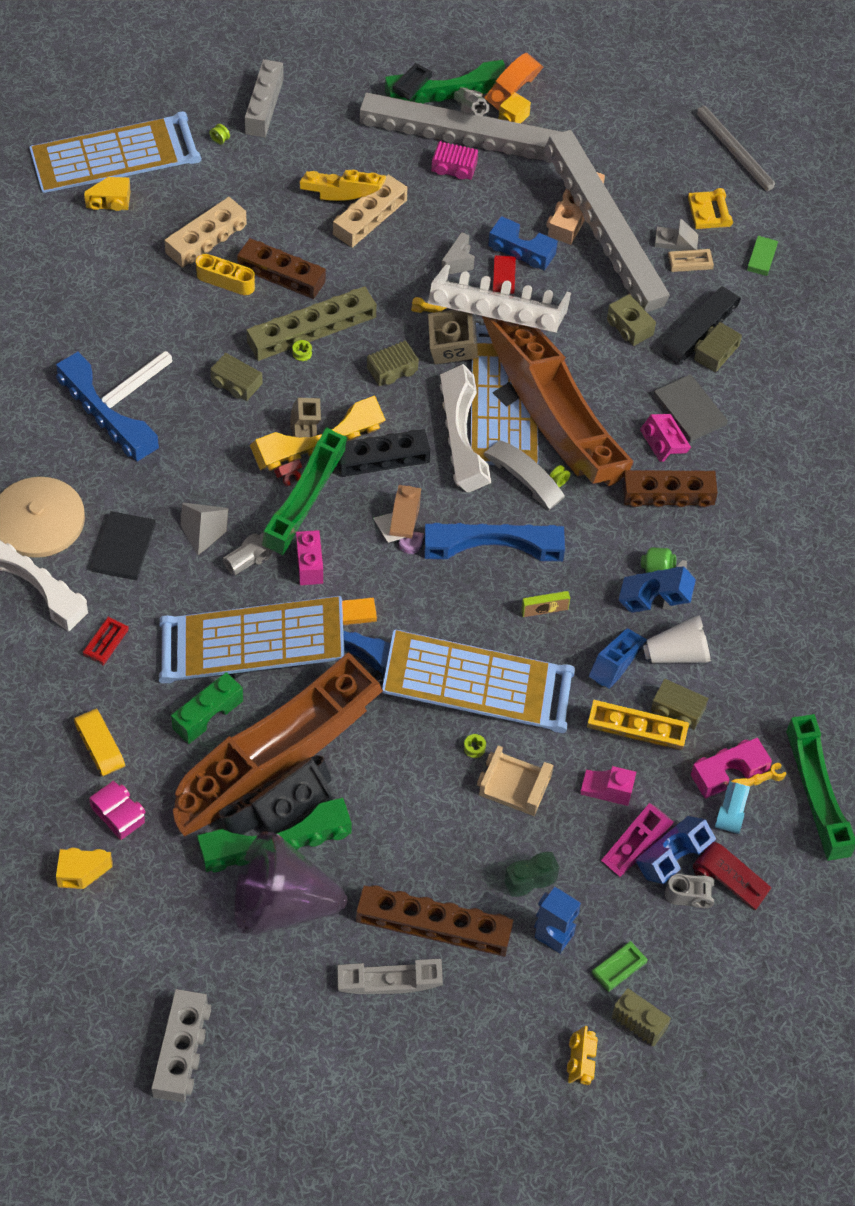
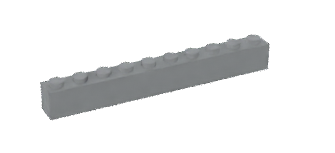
M371 93L365 94L360 109V124H365L369 127H380L389 131L394 130L409 135L414 134L429 139L434 138L449 143L464 144L468 147L484 148L488 151H499L508 155L513 154L528 159L543 160L548 163H552L545 153L548 138L550 135L561 133L560 131L485 116H475L461 111Z
M572 130L550 135L545 146V153L553 162L556 172L563 179L566 189L570 191L574 198L575 204L582 211L585 221L592 228L594 236L602 245L605 255L611 260L615 272L619 274L623 281L624 287L646 312L664 307L670 296L669 292Z

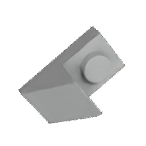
M680 219L678 229L657 227L655 247L681 251L697 250L698 234L682 219Z
M461 233L443 258L442 269L445 265H450L448 275L474 269L475 257L469 254L471 248L469 245V235Z

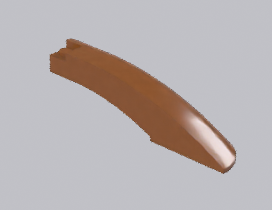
M482 316L493 346L514 389L538 428L561 458L577 476L586 475L593 484L604 481L608 486H611L624 477L625 470H630L634 461L608 434L584 400L565 363L566 357L538 328Z
M348 652L311 685L275 712L231 738L229 736L184 776L176 790L173 814L175 822L184 837L219 819V811L223 807L318 753L367 711L365 706L383 691L379 682Z

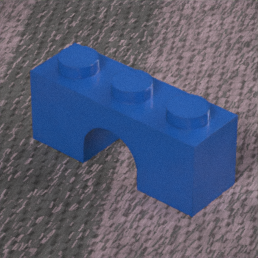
M501 216L489 233L488 246L492 247L495 251H501L514 256L516 260L524 261L533 268L545 271L556 255L558 241L541 233H538L532 240H522L519 238L520 224Z
M684 566L624 577L619 601L631 613L650 610L653 600L659 594L670 606L691 603L696 579Z
M687 816L635 859L645 879L664 884L681 870L677 863L680 857L689 853H701L716 838L706 819Z
M554 887L550 894L544 893L538 903L540 908L536 914L538 919L534 925V928H536L535 938L561 954L575 933L576 924L573 921L579 914L581 903Z

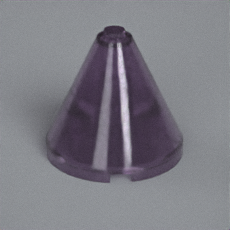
M264 831L254 839L244 860L250 861L245 875L239 874L235 893V920L237 927L245 929L242 930V933L259 935L338 914L341 909L343 910L346 907L347 895H345L344 889L279 834Z

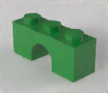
M226 672L171 715L172 729L187 744H190L207 730L209 720L216 713L221 711L224 715H227L243 702V687Z

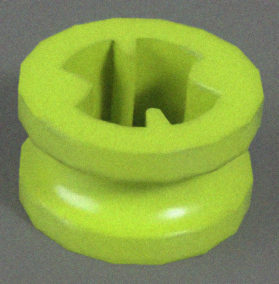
M222 124L215 125V128L209 131L212 140L220 145L230 138L228 129Z
M299 340L293 344L292 354L296 360L307 361L311 358L312 345L308 341Z
M560 465L549 476L560 488L569 480L571 473L565 471V468Z
M478 734L469 735L464 742L465 754L471 758H479L484 755L486 748L485 739ZM473 742H476V745L479 746L478 750H474L471 746Z

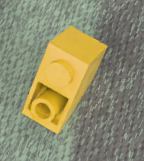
M107 177L86 190L84 193L86 208L94 210H128L131 192L129 178Z
M78 848L60 849L56 873L58 887L84 889L112 868L111 852L101 849L93 851H81Z

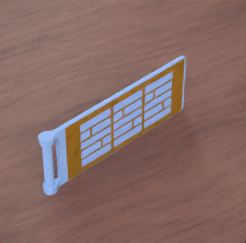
M182 111L171 117L30 146L42 192L46 193L97 183L107 177H125L186 163H199L201 156L196 150L189 130L187 114ZM173 124L180 125L189 152L186 156H183Z
M476 323L478 358L472 359V374L475 378L477 393L471 403V448L488 465H495L484 456V452L501 440L518 448L538 464V426L520 398L506 407L492 393L506 383H511L497 355L491 338L479 337V334H488L486 326Z
M341 596L177 617L168 615L160 617V627L162 628L160 683H172L177 680L223 675L226 672L233 674L337 661L344 656ZM178 625L177 672H172L171 628Z
M394 630L382 693L565 733L567 731L565 720L570 684L575 668L572 665H557ZM557 673L562 676L556 720H549L555 674Z

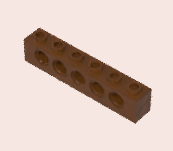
M377 885L363 886L356 912L357 923L506 957L513 926V919H509L503 914H487L477 908H461L451 902H435L429 897L418 898L409 896L406 892H392L384 890V888ZM388 905L391 909L382 910L380 906ZM414 911L416 914L408 916L404 912ZM432 916H437L441 920L438 922H433L429 918ZM456 922H462L466 926L460 928L455 926L454 924ZM488 928L491 932L482 933L479 929Z

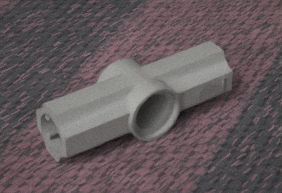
M460 87L454 93V99L457 101V105L461 106L462 112L482 117L489 111V105L486 103V99L482 97L481 92Z
M263 533L260 535H250L244 540L241 547L223 557V563L231 574L236 575L252 564L256 563L259 565L263 563L262 560L270 558L273 551L262 546Z

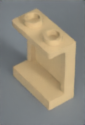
M498 746L495 753L490 752L486 762L488 769L486 773L481 772L477 786L480 787L479 796L535 816L551 779L553 765L544 762L542 768L503 754V747Z

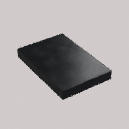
M111 511L91 567L92 572L137 581L155 529L156 520Z
M308 757L249 802L271 835L288 830L299 824L314 811L318 804L335 799V796L313 759Z

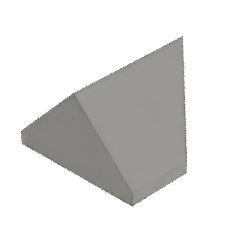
M182 503L181 528L197 555L202 553L227 531L229 508Z

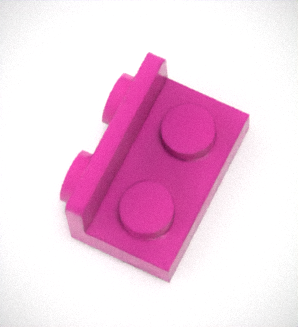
M651 414L640 429L659 462H664L670 454L687 453L691 448L671 414Z

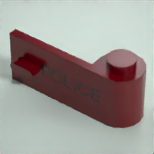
M712 842L705 848L692 865L696 876L716 878L753 910H757L772 888L717 842Z

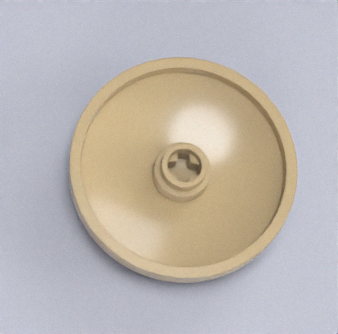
M49 477L27 478L10 485L0 494V541L12 545L16 552L22 556L46 557L59 553L68 548L78 538L85 522L83 502L71 486L60 480Z

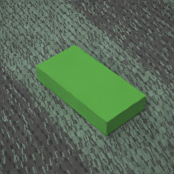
M758 236L747 271L768 276L778 241Z
M630 941L593 969L592 974L609 992L646 964L648 959Z

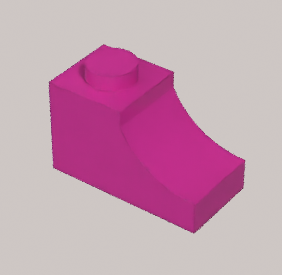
M614 766L606 771L586 770L581 795L629 806L636 772Z

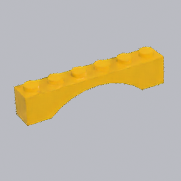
M372 396L353 404L338 426L332 430L346 436L350 441L360 437V433L366 430L368 434L379 430V425L385 421L376 397ZM275 432L256 439L250 444V448L260 470L268 468L271 471L280 467L281 462L288 460L290 463L301 459L302 454L308 453L311 456L322 434L298 438Z

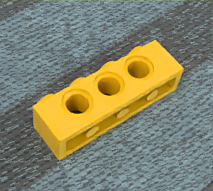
M593 700L587 728L682 750L684 747L689 722Z

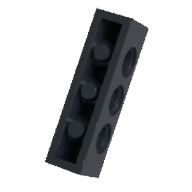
M425 429L410 430L396 434L390 433L352 441L346 440L345 452L340 458L338 465L341 477L430 463L431 450Z

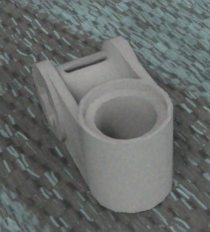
M675 874L669 879L664 893L665 898L668 902L675 905L710 908L714 905V899L711 897V887L714 886V879L708 876ZM673 887H678L683 892H677L673 889Z

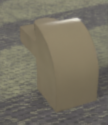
M297 398L292 406L290 429H293V437L317 436V424L321 421L320 398Z

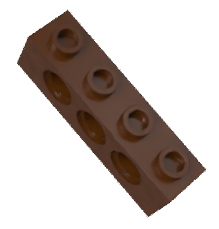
M251 238L248 239L237 255L238 264L252 269L255 276L311 299L316 297L326 282V269L320 265L310 263L300 257H295Z
M625 470L623 478L624 505H631L633 507H640L642 505H654L656 507H663L665 505H677L678 507L699 505L701 507L715 505L718 494L716 472Z

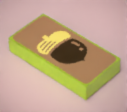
M569 591L523 598L521 608L523 617L568 610L570 604Z

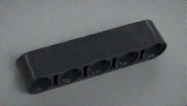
M721 286L669 338L662 349V353L681 365L682 361H685L694 352L698 341H704L709 329L712 326L716 327L719 322L723 323L733 312L732 309L735 310L738 307L741 297Z
M321 755L310 757L315 762L326 783L329 784L332 778L324 757ZM297 765L223 807L219 811V817L224 829L234 834L243 835L262 824L261 819L249 801Z

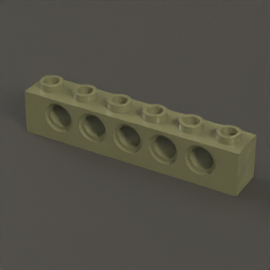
M365 286L353 289L348 293L334 296L329 300L315 303L307 308L293 311L285 316L274 318L271 321L247 329V343L257 360L260 361L292 349L296 341L306 340L311 342L376 318L377 304Z

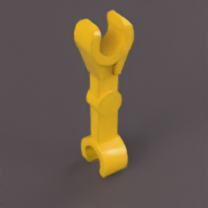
M419 297L413 299L411 308L413 312L419 313L423 311L436 313L446 309V307L425 303Z
M775 763L769 772L760 775L756 774L749 779H735L731 782L746 786H756L769 779L781 781L785 778L786 772L777 774L775 770L780 769L782 765L781 763Z

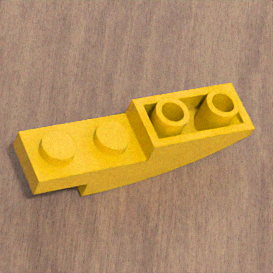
M345 170L342 176L306 171L300 180V189L320 192V199L352 200L380 190L386 180V176L378 175L377 173L358 172L357 170Z

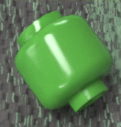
M651 547L646 555H642L641 568L645 569L646 573L676 567V555L672 554V551L668 548Z

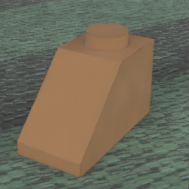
M398 486L389 535L412 539L420 508L421 488Z

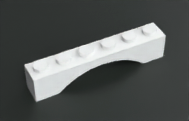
M463 364L440 374L442 383L440 384V390L444 396L442 404L447 416L445 424L449 430L450 437L448 438V443L452 449L451 462L455 469L453 478L458 487H462L466 492H471L490 484L491 478L489 465L478 454L473 452L467 437L466 424L468 412L477 391L474 375Z
M0 541V571L18 575L36 587L44 597L50 610L51 619L69 632L88 614L87 601L80 593L75 594L63 581H57L51 577L46 569H40L34 565L29 557L17 553L12 545Z

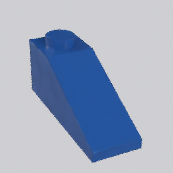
M627 628L598 654L589 677L599 685L610 688L620 679L647 642V639Z

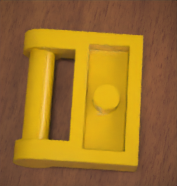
M718 188L712 192L688 194L695 229L732 226L733 220L728 213L724 189ZM711 201H717L721 218L715 217Z

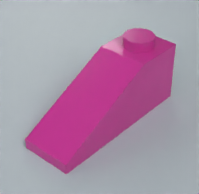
M649 803L601 861L621 877L636 863L635 859L665 834L674 821L656 806Z

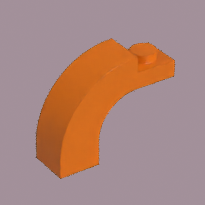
M528 53L522 54L499 76L496 84L484 98L499 110L500 105L514 92L516 93L526 82H532L543 69V66Z

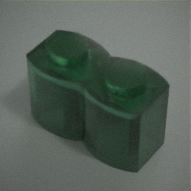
M542 852L533 856L530 860H521L509 865L506 868L504 882L511 897L524 896L534 888H545L555 883L560 867L553 852Z

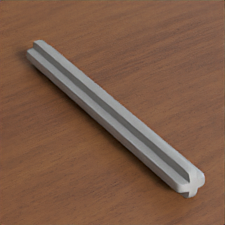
M706 106L699 107L697 115L765 191L772 190L775 182Z

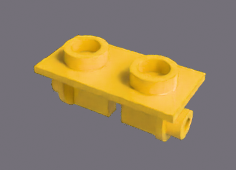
M587 1026L574 1032L570 1038L571 1058L567 1064V1072L569 1073L568 1083L581 1079V1084L590 1085L591 1081L594 1080L595 1061L587 1059V1056L591 1058L596 1057L598 1038L595 1037V1032L587 1031Z

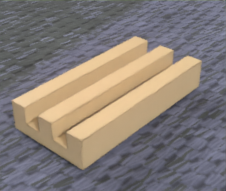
M710 249L668 252L671 272L713 269L714 264ZM676 258H687V259L675 260Z

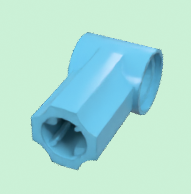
M729 781L715 828L736 834L740 833L745 814L743 811L750 789L749 786Z

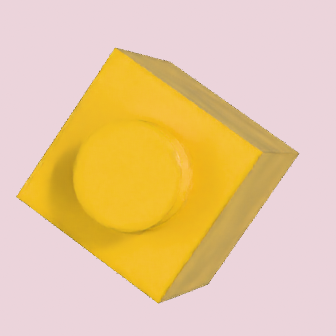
M514 92L500 105L499 119L521 124L530 114L531 102Z

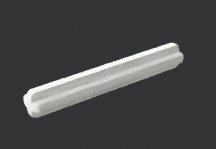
M164 351L101 398L102 402L111 408L170 364L172 356L167 351Z

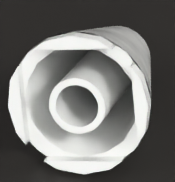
M700 615L648 639L647 645L643 646L646 660L651 659L652 663L711 662Z

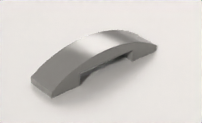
M499 440L484 452V456L499 469L504 466L533 491L532 497L548 511L564 499L565 495L546 471L513 445Z
M415 960V965L365 968L364 963L338 965V990L353 994H394L435 988L443 985L442 960Z

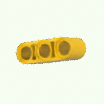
M202 254L196 258V273L199 280L241 295H250L254 292L255 275L252 269L210 254Z
M97 708L73 718L78 732L81 731L80 736L87 750H91L90 755L97 769L101 770L99 773L102 777L125 767L123 757Z

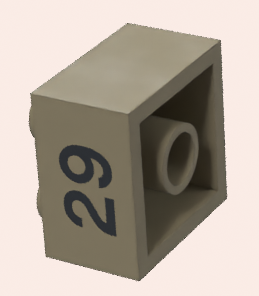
M449 310L428 314L430 351L435 364L478 358L476 322L472 313Z

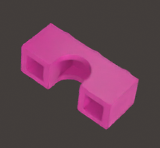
M757 737L750 741L743 740L736 747L729 750L727 748L722 749L710 758L703 757L697 760L693 765L691 777L706 799L727 789L729 777L725 770L737 769L743 773L745 778L749 779L756 774L760 775L769 772L772 760Z

